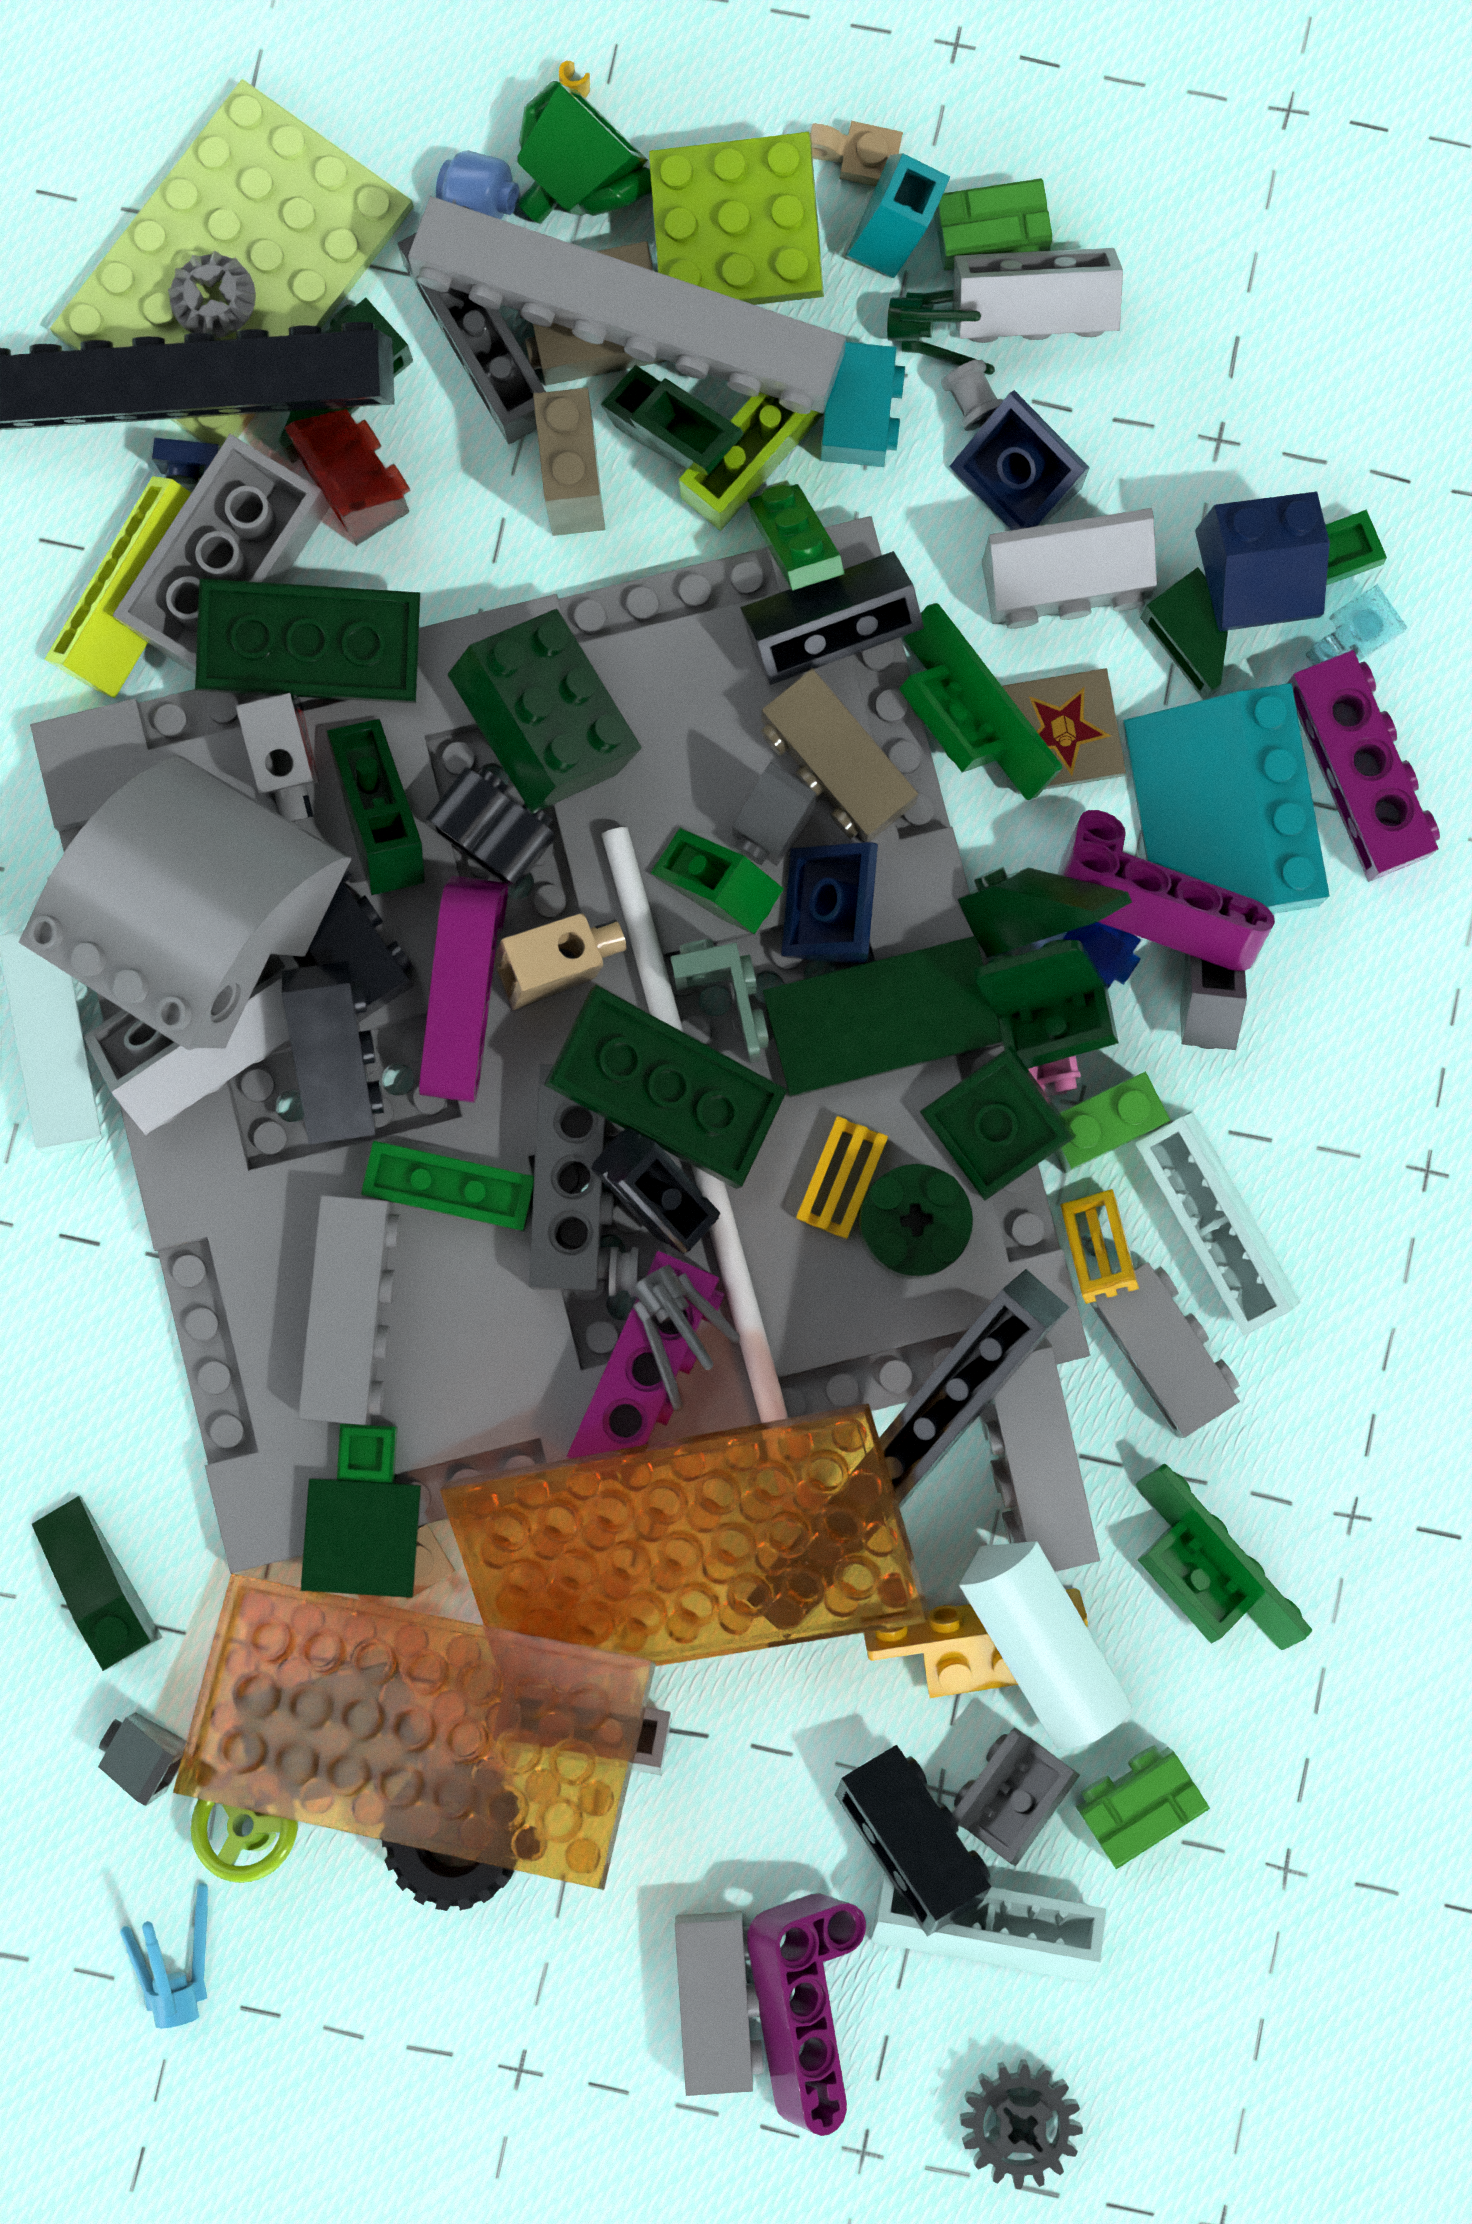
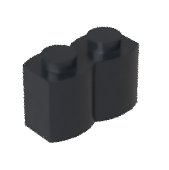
M465 767L427 816V824L500 881L508 883L509 887L516 890L554 841V832L548 827L552 819L543 810L531 814L525 803L520 806L504 795L508 786L489 770L482 768L477 774L468 767Z

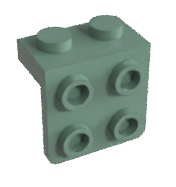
M712 939L693 941L679 946L680 955L670 956L677 991L731 979L749 1064L760 1062V1049L768 1047L769 1038L762 1009L751 1011L748 995L757 993V983L750 954L739 956L737 942L714 947Z

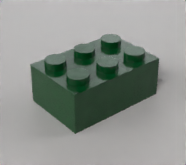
M557 608L470 644L447 674L531 814L616 776L642 748Z

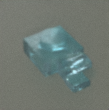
M1376 584L1333 612L1329 619L1336 630L1312 645V649L1305 656L1314 666L1344 654L1350 649L1355 651L1360 662L1403 634L1408 627L1381 588Z

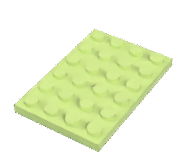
M241 79L49 329L55 337L73 350H81L80 343L89 340L111 341L114 348L132 346L133 338L147 336L164 338L165 344L184 343V335L191 333L183 328L175 318L170 305L168 289L171 288L175 278V268H182L190 261L192 254L197 256L210 255L214 250L223 256L232 259L236 258L248 271L254 283L256 293L255 306L250 318L239 330L269 331V337L288 336L289 328L293 326L309 325L318 326L322 329L413 210V202L406 195L247 81ZM222 280L220 283L216 282L213 287L196 284L203 296L201 306L206 305L211 299L216 300L218 303L222 301L229 305L219 289ZM236 332L217 338V340L236 339ZM256 414L170 420L200 442L219 444L221 448L229 434L238 438Z

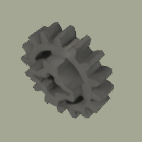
M1020 2059L1017 2072L1009 2073L1008 2068L1003 2062L997 2063L998 2078L992 2081L987 2075L981 2073L978 2075V2079L983 2089L982 2092L978 2094L966 2091L964 2095L965 2101L974 2108L973 2112L959 2114L961 2126L973 2129L972 2132L962 2137L964 2148L980 2149L973 2158L974 2166L979 2170L988 2164L993 2165L991 2178L997 2184L1007 2173L1011 2174L1015 2189L1022 2188L1024 2178L1028 2175L1033 2176L1034 2181L1039 2187L1045 2185L1044 2170L1050 2167L1053 2172L1061 2176L1064 2173V2169L1059 2160L1060 2156L1065 2154L1076 2157L1078 2153L1076 2146L1068 2139L1069 2136L1083 2134L1081 2123L1074 2119H1069V2116L1074 2115L1080 2110L1079 2104L1076 2099L1062 2100L1069 2086L1063 2078L1051 2085L1049 2083L1051 2071L1048 2066L1043 2064L1036 2075L1030 2074L1026 2059ZM1019 2087L1034 2089L1029 2096L1011 2095L1008 2090ZM990 2105L996 2113V2125L989 2131V2136L985 2138L984 2118ZM1006 2107L1023 2120L1029 2119L1036 2140L1019 2128L1013 2130ZM1056 2110L1058 2126L1056 2135L1051 2143L1046 2135V2122L1053 2117V2112ZM1014 2152L1028 2153L1034 2158L1014 2160L1008 2157Z

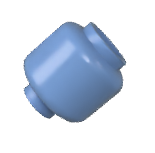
M464 150L456 154L452 160H445L442 164L436 182V198L498 219H502L505 214L511 215L517 205L519 186L517 183L512 182L511 169L504 160Z

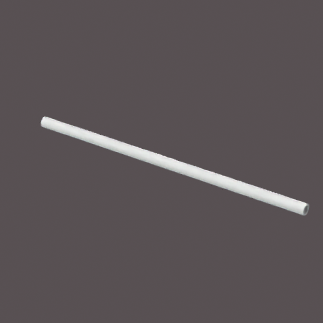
M628 827L608 830L601 835L650 1015L683 1032ZM691 1165L696 1185L702 1192V1196L708 1198L720 1212L719 1219L709 1229L734 1325L740 1335V1347L789 1526L811 1521L815 1513L724 1182Z

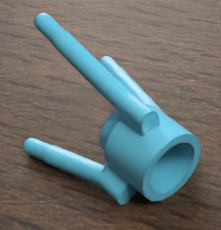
M200 1883L197 1887L191 1981L187 1982L184 1972L166 1973L153 1924L150 1921L143 1923L142 1930L154 1980L151 1978L131 1929L128 1926H124L120 1931L127 1949L126 1951L143 1990L147 2011H152L155 2027L159 2029L181 2026L198 2019L200 2016L197 2002L208 1998L204 1982L208 1915V1886L205 1883Z

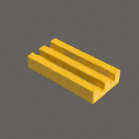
M837 1116L796 1220L847 1240L888 1136L879 1132L876 1133L867 1127L847 1121V1119ZM842 1132L847 1133L853 1137L822 1214L817 1216L810 1213ZM864 1140L872 1143L873 1146L840 1225L832 1222L831 1218Z
M1113 1189L1060 1204L1081 1294L1085 1303L1095 1302V1295L1105 1293L1107 1298L1118 1295L1117 1289L1127 1287L1128 1292L1139 1289L1118 1202ZM1104 1205L1122 1271L1116 1274L1112 1273L1096 1209ZM1084 1211L1101 1278L1091 1280L1076 1219V1214Z

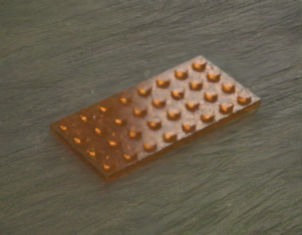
M869 1403L446 1481L440 1489L503 1686L507 1682L533 1687L926 1623L930 1614Z
M231 1573L173 1793L604 1891L656 1667L654 1661L325 1592L300 1591L301 1587Z

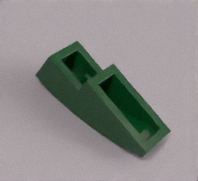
M636 364L600 404L613 425L623 433L657 454L683 467L707 475L744 435L740 427L667 378H664L661 382Z

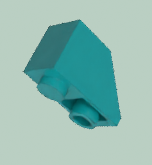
M904 153L889 155L845 256L890 278H895L928 229L950 180V176Z

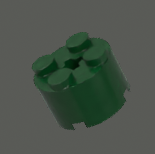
M924 1164L903 1165L882 1175L874 1182L865 1196L858 1219L861 1242L872 1260L889 1273L908 1279L933 1276L954 1263L965 1250L973 1227L971 1204L959 1182L954 1176L945 1171ZM911 1207L918 1208L920 1216L929 1217L930 1225L924 1226L921 1229L919 1237L912 1236L910 1227H901L900 1219L908 1216Z

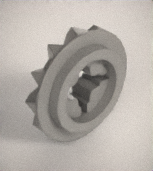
M215 250L210 255L197 256L192 254L190 261L182 268H175V278L171 288L168 289L172 312L183 328L190 333L215 334L217 338L228 336L239 330L250 318L256 300L254 283L248 271L236 258L232 259L223 256ZM222 280L219 289L229 305L222 301L218 303L216 300L211 299L206 305L201 306L203 296L196 284L213 287L216 282L220 283Z

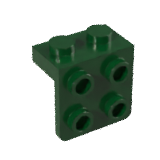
M1053 940L1044 944L1038 950L1017 956H998L990 960L988 964L977 967L974 970L975 983L998 1015L1004 1050L1011 1046L1027 1069L1119 1044L1107 984L1079 940Z

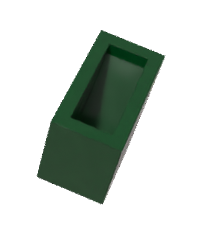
M1197 567L1148 603L1140 619L1200 697L1205 700L1212 698L1221 685L1228 631L1219 632L1206 576Z

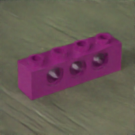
M1351 650L1294 673L1287 683H1292L1298 718L1368 882L1428 859L1439 850L1436 841L1440 840L1439 828L1432 813L1429 810L1423 811L1415 794V791L1419 789L1417 776L1409 761H1401L1393 743L1398 738L1396 727L1387 711L1380 712L1373 696V692L1376 691V682L1369 665L1365 661L1359 663L1355 651ZM1346 704L1353 708L1357 715V724L1348 727L1338 723L1333 716V705ZM1357 753L1371 755L1378 764V774L1376 776L1361 774L1354 765V755ZM1387 802L1397 809L1399 813V823L1397 826H1387L1378 820L1375 814L1376 803Z
M657 1251L647 1276L670 1264L678 1277L686 1273L694 1288L718 1311L725 1293L716 1290L720 1280L719 1277ZM638 1297L636 1298L634 1305L640 1301ZM684 1297L689 1304V1307L686 1309L688 1322L695 1333H697L702 1320L708 1323L711 1322ZM633 1307L566 1456L627 1484L631 1482L634 1474L644 1478L657 1449L656 1446L648 1443L657 1422L667 1426L674 1411L662 1379L653 1386H644L634 1377L633 1366L637 1358L643 1354L653 1352L644 1325ZM659 1330L675 1380L679 1371L689 1375L697 1357L693 1354L680 1332L669 1335ZM623 1404L633 1405L642 1416V1426L632 1437L619 1436L611 1427L610 1419L613 1411Z

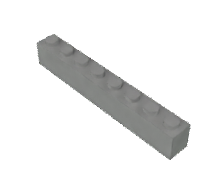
M432 196L429 197L408 255L413 275L418 277L417 280L422 285L432 290L448 292L450 287L468 293L469 298L480 306L497 310L503 305L521 311L520 315L533 324L550 327L553 322L571 328L572 333L576 337L589 343L602 344L604 340L624 346V351L639 360L653 362L655 357L675 363L676 369L687 376L705 379L707 375L728 381L727 385L729 388L746 396L755 397L758 396L759 392L780 399L779 403L783 407L800 414H809L811 410L824 413L845 354V335Z

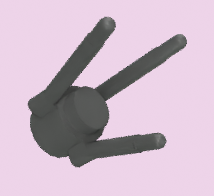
M669 1264L651 1273L632 1287L640 1300L632 1307L644 1325L672 1408L675 1411H681L683 1402L654 1316L656 1315L661 1324L672 1319L689 1348L706 1370H710L713 1367V1361L682 1313L689 1307L684 1297L732 1343L739 1342L740 1335L694 1288L686 1273L678 1277Z

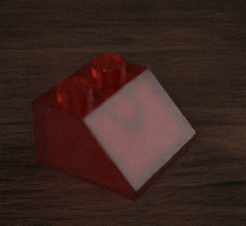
M344 409L294 421L284 427L299 460L316 486L322 489L329 506L356 546L410 512L404 495L411 490L395 464L393 463L385 468L376 455L375 451L382 446L365 419L356 424L348 410Z

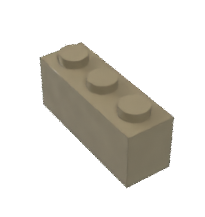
M813 668L762 709L761 721L765 727L760 732L766 742L779 756L783 755L786 751L800 766L795 772L800 782L816 792L817 796L822 793L835 808L830 814L833 821L849 839L858 835L863 842H870L916 804L918 792Z

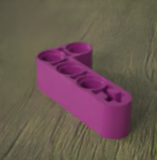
M1088 810L1082 813L1061 857L1058 875L1127 891L1132 900L1130 904L1100 920V923L1231 970L1246 971L1253 966L1275 924L1274 915L1270 909L1252 898L1124 853L1123 847L1126 831L1121 821L1115 816L1100 810Z
M452 876L444 886L437 926L420 1071L419 1095L476 1102L481 1078L497 939L503 929L506 915L508 883Z
M815 1893L764 1910L756 1915L750 1923L747 1932V1945L755 1991L759 2000V2015L777 2112L785 2121L813 2134L825 2136L838 2130L844 2122L847 2113V2100L823 1963L857 1949L863 1941L866 1932V1920L863 1912L856 1905L821 1893ZM832 1918L831 1926L828 1929L829 1921ZM786 1933L784 1944L780 1948L781 1939ZM795 1988V1992H794L793 1998H792L791 2001H790L791 1993H792L793 1989ZM803 2043H804L803 2050H802L801 2054L799 2055L801 2046H802Z

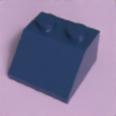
M1317 491L1215 504L1195 529V534L1219 632L1322 617L1325 609L1330 541Z

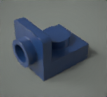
M154 437L152 460L160 473L166 474V478L173 479L180 484H197L198 478L203 476L220 450L219 444Z

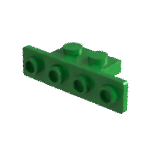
M938 603L927 605L921 612L924 629L903 636L905 642L927 670L910 675L899 690L910 703L915 714L926 724L944 748L946 755L957 765L962 773L997 761L1026 800L1037 798L1062 770V764Z
M1162 1464L1144 1475L1136 1483L1137 1489L1170 1525L1137 1560L1211 1644L1221 1639L1246 1612L1280 1650H1285L1305 1640L1312 1633V1628L1302 1618V1613L1296 1604L1285 1598L1265 1576L1262 1566L1240 1548L1228 1534L1225 1524L1202 1505L1191 1492L1188 1482L1181 1475L1173 1472L1167 1464Z

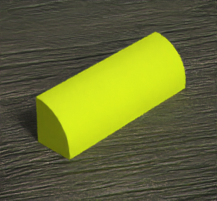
M151 477L44 660L89 687L107 696L116 698L148 642L116 620L112 615L192 492L173 479Z

